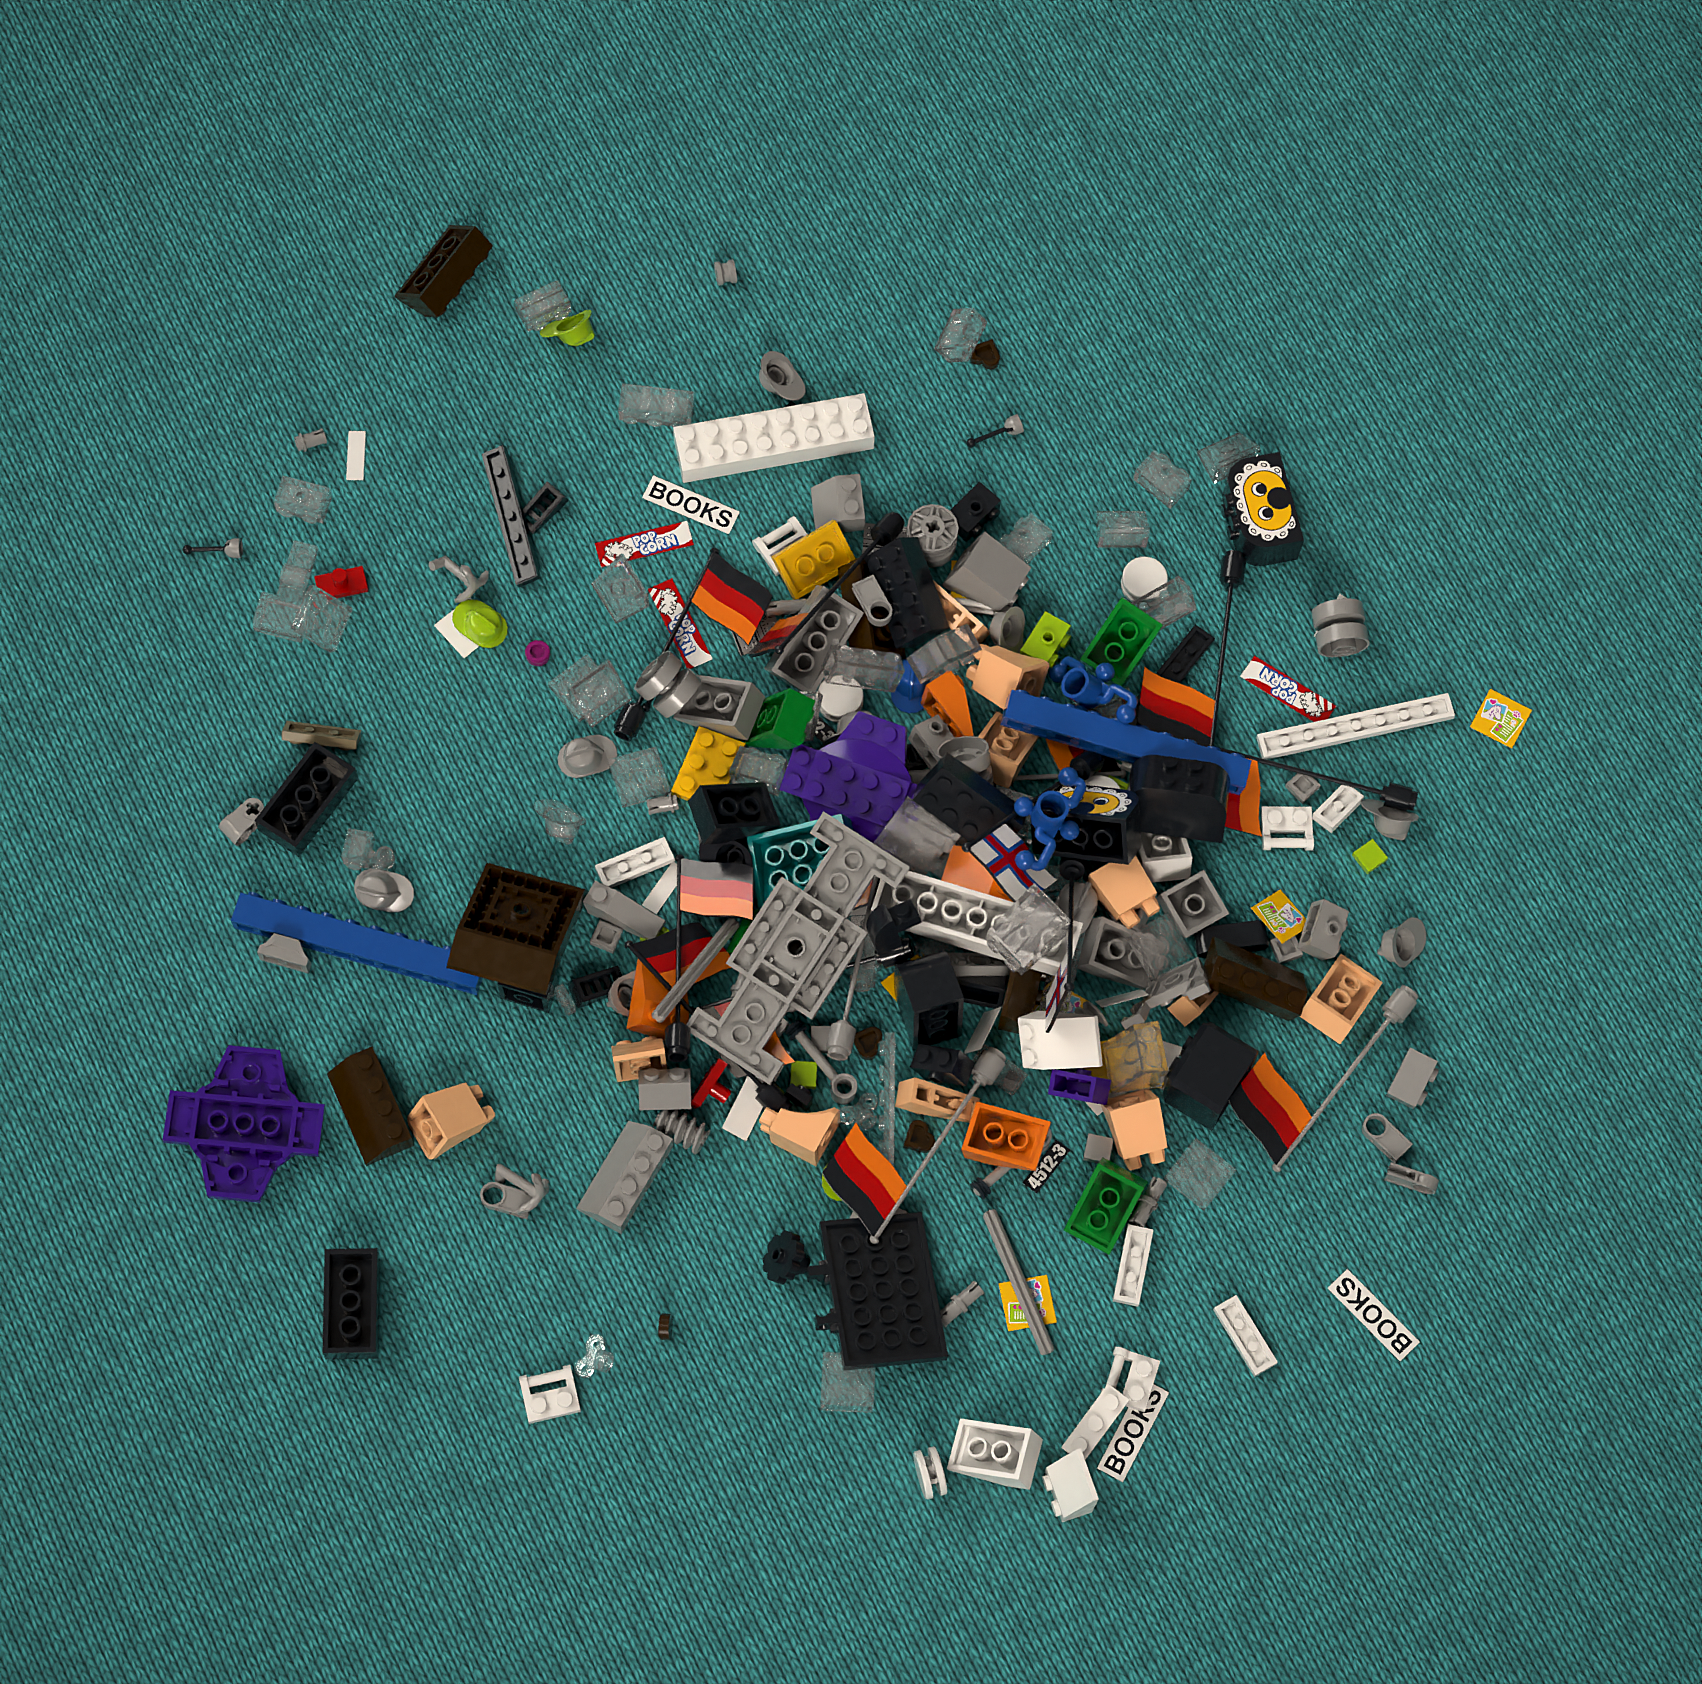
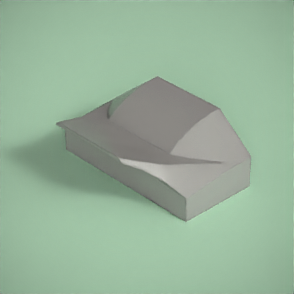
M274 933L266 943L259 946L257 951L259 959L309 974L312 964L297 939Z

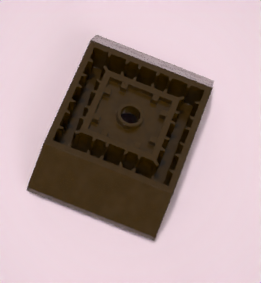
M486 863L456 929L446 968L546 995L584 906L583 900L589 891Z

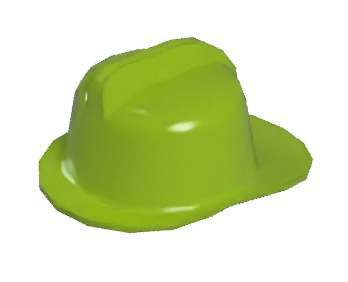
M585 310L576 315L553 321L541 329L540 336H558L569 346L582 345L595 337L589 320L592 311Z
M473 599L463 601L456 606L452 621L454 627L465 637L483 648H493L504 641L507 636L508 627L505 619L484 602Z

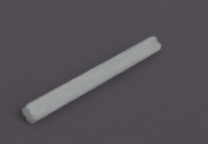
M732 917L728 918L652 1012L653 1019H656L659 1023L666 1019L739 928L738 921H735Z
M995 1209L989 1210L984 1213L983 1218L1041 1355L1050 1354L1054 1351V1346L997 1211Z

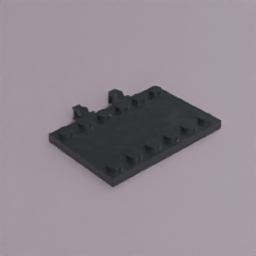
M922 1212L894 1214L879 1236L877 1244L870 1242L871 1234L859 1218L820 1221L819 1232L824 1260L819 1261V1265L808 1266L806 1276L808 1282L816 1279L819 1282L824 1280L825 1285L829 1284L832 1308L826 1316L820 1317L816 1314L814 1323L816 1330L830 1329V1333H837L843 1371L947 1360V1346Z

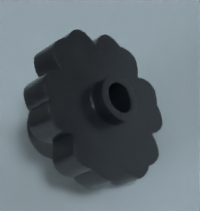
M784 1230L781 1235H774L768 1243V1253L763 1257V1271L768 1273V1280L783 1285L787 1279L793 1280L796 1275L806 1273L807 1267L810 1266V1257L804 1251V1243L800 1242V1235Z

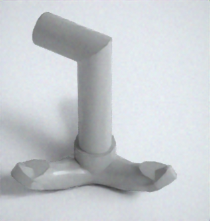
M446 555L429 562V568L432 571L445 567L467 586V589L454 599L455 603L466 601L472 597L475 591L486 584L489 579V571L485 570L479 578H476L469 566H458Z
M497 1164L495 1182L503 1184L506 1179L526 1191L532 1197L529 1202L516 1210L517 1214H523L534 1209L549 1192L548 1179H541L539 1174H531L532 1182L534 1183L532 1184L502 1164Z

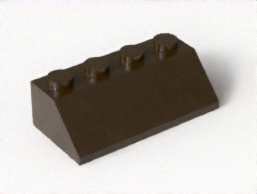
M449 225L395 294V298L425 317L438 318L445 313L449 302L459 295L463 284L472 278L477 266L486 260L489 255L488 252L493 245L476 226Z
M857 559L838 568L839 579ZM865 559L840 585L842 598L862 612L864 610L852 591V584L870 576ZM881 606L871 609V615L874 618L885 619ZM864 612L848 638L851 659L868 664L905 659V648L896 649L888 624L881 627L875 626L869 622Z
M1212 937L1204 963L1211 990L1287 1021L1301 1016L1308 993L1303 973Z
M1012 964L998 1030L1019 1034L1018 1018L1032 1013L1034 1006L1040 1005L1043 990H1038L1040 981L1045 982L1047 973Z
M373 1047L348 1056L327 1073L366 1166L414 1146L412 1137Z

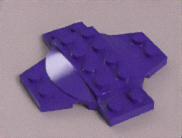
M858 711L835 742L824 746L820 750L802 744L793 748L779 790L801 797L810 814V821L818 820L823 811L830 816L843 814L851 819L853 831L875 845L880 839L891 836L897 831L910 835L908 818L919 805L912 800L917 784H914L911 774H909L905 767L907 760V727Z
M228 1045L210 1084L205 1087L202 1086L196 1093L170 1090L162 1141L169 1144L190 1145L193 1152L201 1159L208 1198L261 1203L279 1166L295 1155L319 1157L326 1106L325 1104L299 1102L296 1096L289 1091L280 1050Z

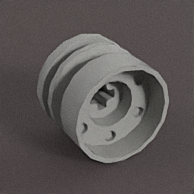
M935 504L921 506L908 519L906 537H918L929 568L943 566L955 554L959 529L957 519L950 510Z
M962 736L947 740L939 745L936 750L938 761L948 752L994 786L989 745L984 739L975 736Z

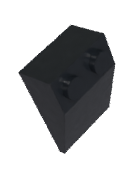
M765 782L700 785L688 800L703 845L728 843L781 826Z

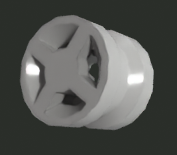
M733 259L728 260L727 263L714 262L718 286L723 285L725 282L737 283Z

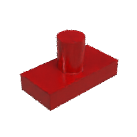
M363 566L345 570L336 568L331 573L314 576L320 602L368 592Z
M719 1058L713 1062L691 1096L692 1108L697 1109L700 1107L708 1094L723 1104L730 1096L732 1091L717 1081L727 1066V1063Z

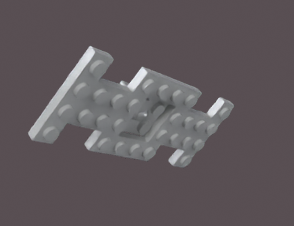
M824 811L810 834L831 848L804 890L785 878H780L732 952L726 964L747 978L726 1011L718 1020L697 1007L686 1024L690 1027L691 1034L769 1085L774 1081L784 1062L765 1051L764 1047L787 1011L792 1006L813 1020L868 935L867 931L847 919L873 878L877 876L897 889L911 868ZM794 940H799L803 945V950L798 955H793L789 951V945Z

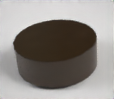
M662 1313L659 1318L658 1335L660 1340H671L673 1317L672 1314Z

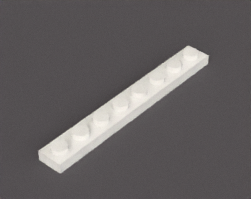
M1445 693L1257 734L1256 739L1262 759L1267 760L1454 719L1455 713L1449 694Z

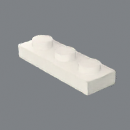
M662 837L595 865V869L601 883L613 888L673 863L675 858L665 837Z
M1128 1224L1113 1302L1139 1306L1153 1229Z
M1237 1295L1214 1307L1213 1311L1254 1377L1278 1363Z
M1108 1384L1061 1448L1067 1453L1081 1448L1086 1460L1130 1399Z

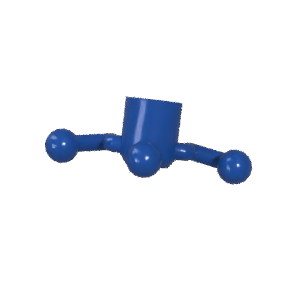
M1071 656L1063 658L1059 664H1055L1050 668V679L1055 683H1061L1063 694L1079 704L1076 705L1078 709L1088 712V709L1095 708L1099 704H1107L1116 694L1128 701L1117 709V719L1124 724L1131 723L1135 719V708L1138 703L1136 695L1118 684H1111L1110 686L1105 684L1115 675V669L1110 663L1103 662L1099 664L1095 671L1096 676L1086 671L1085 665Z
M1063 768L1058 775L1059 782L1063 786L1071 787L1074 785L1076 787L1071 798L1057 791H1047L1040 795L1035 806L1029 797H1020L1015 801V812L1022 817L1030 815L1031 823L1035 828L1036 839L1046 845L1038 861L1035 860L1034 854L1028 850L1018 852L1015 857V863L1019 869H1032L1034 871L1045 869L1055 851L1056 841L1054 837L1058 830L1066 840H1073L1079 835L1080 829L1078 824L1072 820L1065 821L1069 809L1078 806L1087 788L1085 781L1078 777L1077 771L1074 768ZM1042 809L1052 810L1057 818L1046 816Z

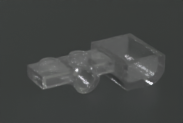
M296 540L293 541L287 563H284L280 573V585L277 595L264 591L261 593L253 619L254 631L299 643L303 642L313 610L311 603L303 602V598L319 550L318 546Z

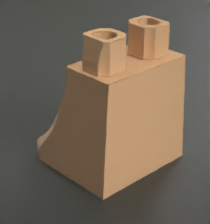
M980 644L974 647L972 655L979 660V664L971 665L967 669L965 676L973 682L971 687L973 690L1003 710L1011 690H1025L1030 695L1040 698L1049 669L1047 661L1025 656L998 645L989 647Z
M1136 855L1129 865L1108 863L1089 874L1087 882L1092 883L1091 887L1095 890L1098 900L1116 921L1121 920L1127 929H1131L1140 923V919L1135 912L1137 909L1142 907L1148 917L1159 912L1160 906L1155 898L1157 891Z
M465 1082L424 1095L412 1109L407 1118L408 1126L428 1159L439 1157L458 1143L480 1132L495 1117V1112L491 1106L487 1105L481 1108L478 1104V1101L483 1097V1092L479 1085L468 1086Z
M1141 1089L1108 1098L1107 1105L1101 1104L1118 1154L1123 1158L1128 1170L1131 1171L1142 1167L1139 1155L1148 1153L1151 1164L1165 1161L1164 1148L1168 1147L1158 1096L1149 1089Z
M766 1107L759 1119V1123H761L760 1130L770 1135L771 1143L817 1166L840 1124V1110L833 1107L819 1112L801 1113L781 1108L779 1113Z

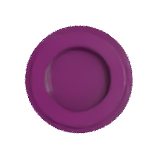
M541 640L530 642L525 649L527 661L533 666L546 664L550 659L549 646Z

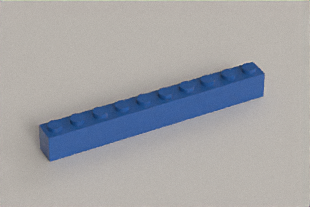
M1020 689L1011 690L1008 695L1000 724L1131 764L1146 755L1172 756L1215 763L1224 768L1230 777L1229 793L1240 795L1246 787L1252 761L1239 753H1225L1218 747H1205L1198 745L1196 741L1191 739L1181 740L1167 732H1154L1144 725L1124 724L1117 718L1103 717L1096 711L1086 712L1072 704H1059L1049 697H1035L1030 695L1029 692Z
M240 892L231 918L235 929L270 938L274 933L299 940L301 947L470 994H478L482 977L446 968L452 948L450 946L440 948L433 946L432 942L425 939L411 940L403 933L395 932L394 935L389 934L377 926H370L368 928L360 926L359 922L352 919L342 921L336 919L330 913L321 912L320 915L311 912L312 910L305 906L298 905L295 908L288 906L286 902L279 899L270 901L263 899V896L254 892H249L248 894Z

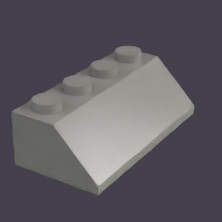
M816 585L798 614L809 613L826 595L829 589L825 586ZM833 593L783 649L784 652L782 654L774 652L764 669L788 685L812 697L864 612Z
M628 1120L576 1209L622 1234L673 1148V1138L651 1126Z

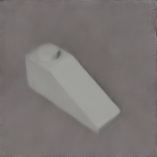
M594 881L583 900L589 914L645 940L658 937L666 923L664 919L619 891L598 881Z

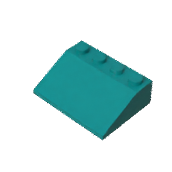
M843 814L831 816L853 830L850 818ZM818 820L747 837L748 848L753 861L754 884L759 910L781 877L802 890L806 887L831 848L810 834Z

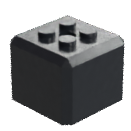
M1203 1023L1194 1037L1189 1036L1179 1054L1181 1058L1176 1056L1168 1069L1169 1071L1166 1075L1168 1080L1162 1093L1164 1102L1212 1131L1228 1107L1229 1098L1251 1070L1259 1051L1214 1023Z

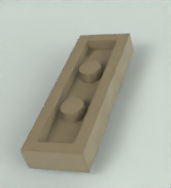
M286 721L282 730V740L289 741L292 744H313L316 742L322 747H338L345 751L356 750L361 739V730Z

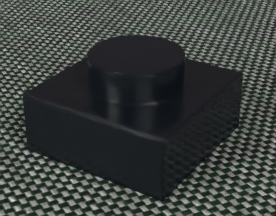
M791 1083L786 1090V1094L790 1097L789 1101L807 1112L813 1102V1097L810 1096L811 1092L802 1085L797 1087Z

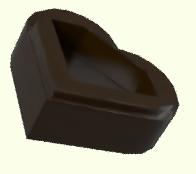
M993 339L974 345L970 349L969 359L976 365L982 364L984 368L992 370L998 367L1000 355Z
M872 1026L855 1034L853 1044L862 1059L872 1060L876 1057L878 1046L881 1044L883 1036L879 1028Z
M915 1120L910 1124L903 1148L921 1153H929L935 1144V1138L928 1132V1126L924 1121Z

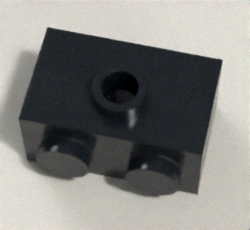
M978 482L950 510L957 519L958 535L965 542L971 537L976 538L984 529L983 526L988 521L993 522L1001 512V500L981 482Z
M918 1044L910 1067L925 1080L967 1086L975 1062L961 1050Z

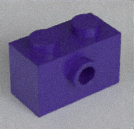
M1076 1068V1073L1052 1069L1048 1094L1107 1105L1111 1080L1091 1076V1071Z

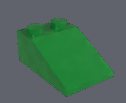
M1121 597L1080 659L1095 670L1103 662L1110 663L1115 669V675L1111 680L1123 687L1142 661L1163 624Z
M791 688L766 697L749 739L745 741V745L749 747L787 750L798 747L805 740L807 723L813 718L815 700Z
M1102 1157L1070 1216L1064 1231L1110 1255L1148 1181Z

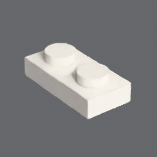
M1341 785L1313 813L1312 819L1332 833L1360 805L1361 801L1364 800V795L1352 787Z

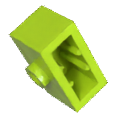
M1045 611L1021 648L1020 654L1043 659L1052 668L1059 659L1057 653L1060 648L1065 649L1072 636L1069 634L1071 625Z

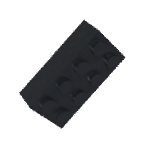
M899 537L865 558L870 576L874 575L892 606V617L888 627L896 649L915 648L950 629L918 537ZM882 607L884 616L886 618L888 617L889 612L886 608Z
M314 742L254 820L258 831L299 857L358 780L356 768Z
M948 752L917 784L912 799L969 842L1015 811L1014 800ZM1018 815L1007 822L1006 825L1017 834L1023 828L1026 816Z
M378 1248L325 1249L322 1349L325 1359H378L380 1254Z

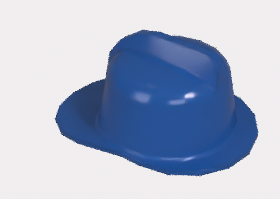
M916 656L899 661L894 668L892 676L891 699L895 707L905 713H917L924 709L920 704L926 685L932 681L931 668L925 661L916 658Z

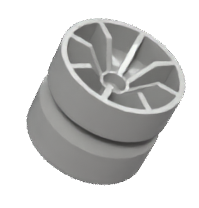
M1351 598L1335 599L1321 603L1313 608L1311 613L1314 629L1318 631L1315 637L1320 655L1325 657L1349 656L1359 653L1369 646L1367 627L1363 624L1366 620L1364 607L1360 600Z
M669 650L658 656L644 669L634 686V690L646 701L656 697L653 707L665 718L674 715L693 696L701 683V679L689 668L679 672L682 662Z

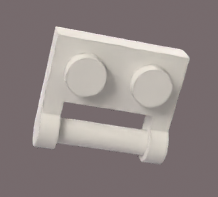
M793 516L787 520L786 524L762 538L757 537L752 540V543L775 576H778L780 573L771 556L808 534L796 517ZM791 531L795 532V535L779 543L773 548H767L768 545L785 536L786 534L790 533Z
M1262 806V850H1271V848H1305V851H1313L1312 807ZM1270 833L1304 834V838H1271Z
M1115 1347L1113 1352L1115 1357L1106 1386L1110 1384L1116 1389L1124 1361L1132 1362L1123 1395L1130 1399L1126 1407L1145 1412L1160 1360L1131 1352L1122 1347Z
M571 1365L563 1366L561 1370L535 1376H519L529 1424L581 1412ZM566 1380V1387L536 1394L530 1393L529 1387Z

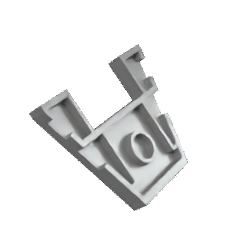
M1199 957L1156 976L1145 990L1149 995L1143 996V1001L1133 1005L1130 1009L1132 1012L1130 1017L1122 1019L1121 1024L1127 1031L1144 1023L1151 1008L1158 1005L1161 1007L1166 1006L1179 995H1182V997L1188 996L1191 1001L1210 992L1211 989L1205 968Z

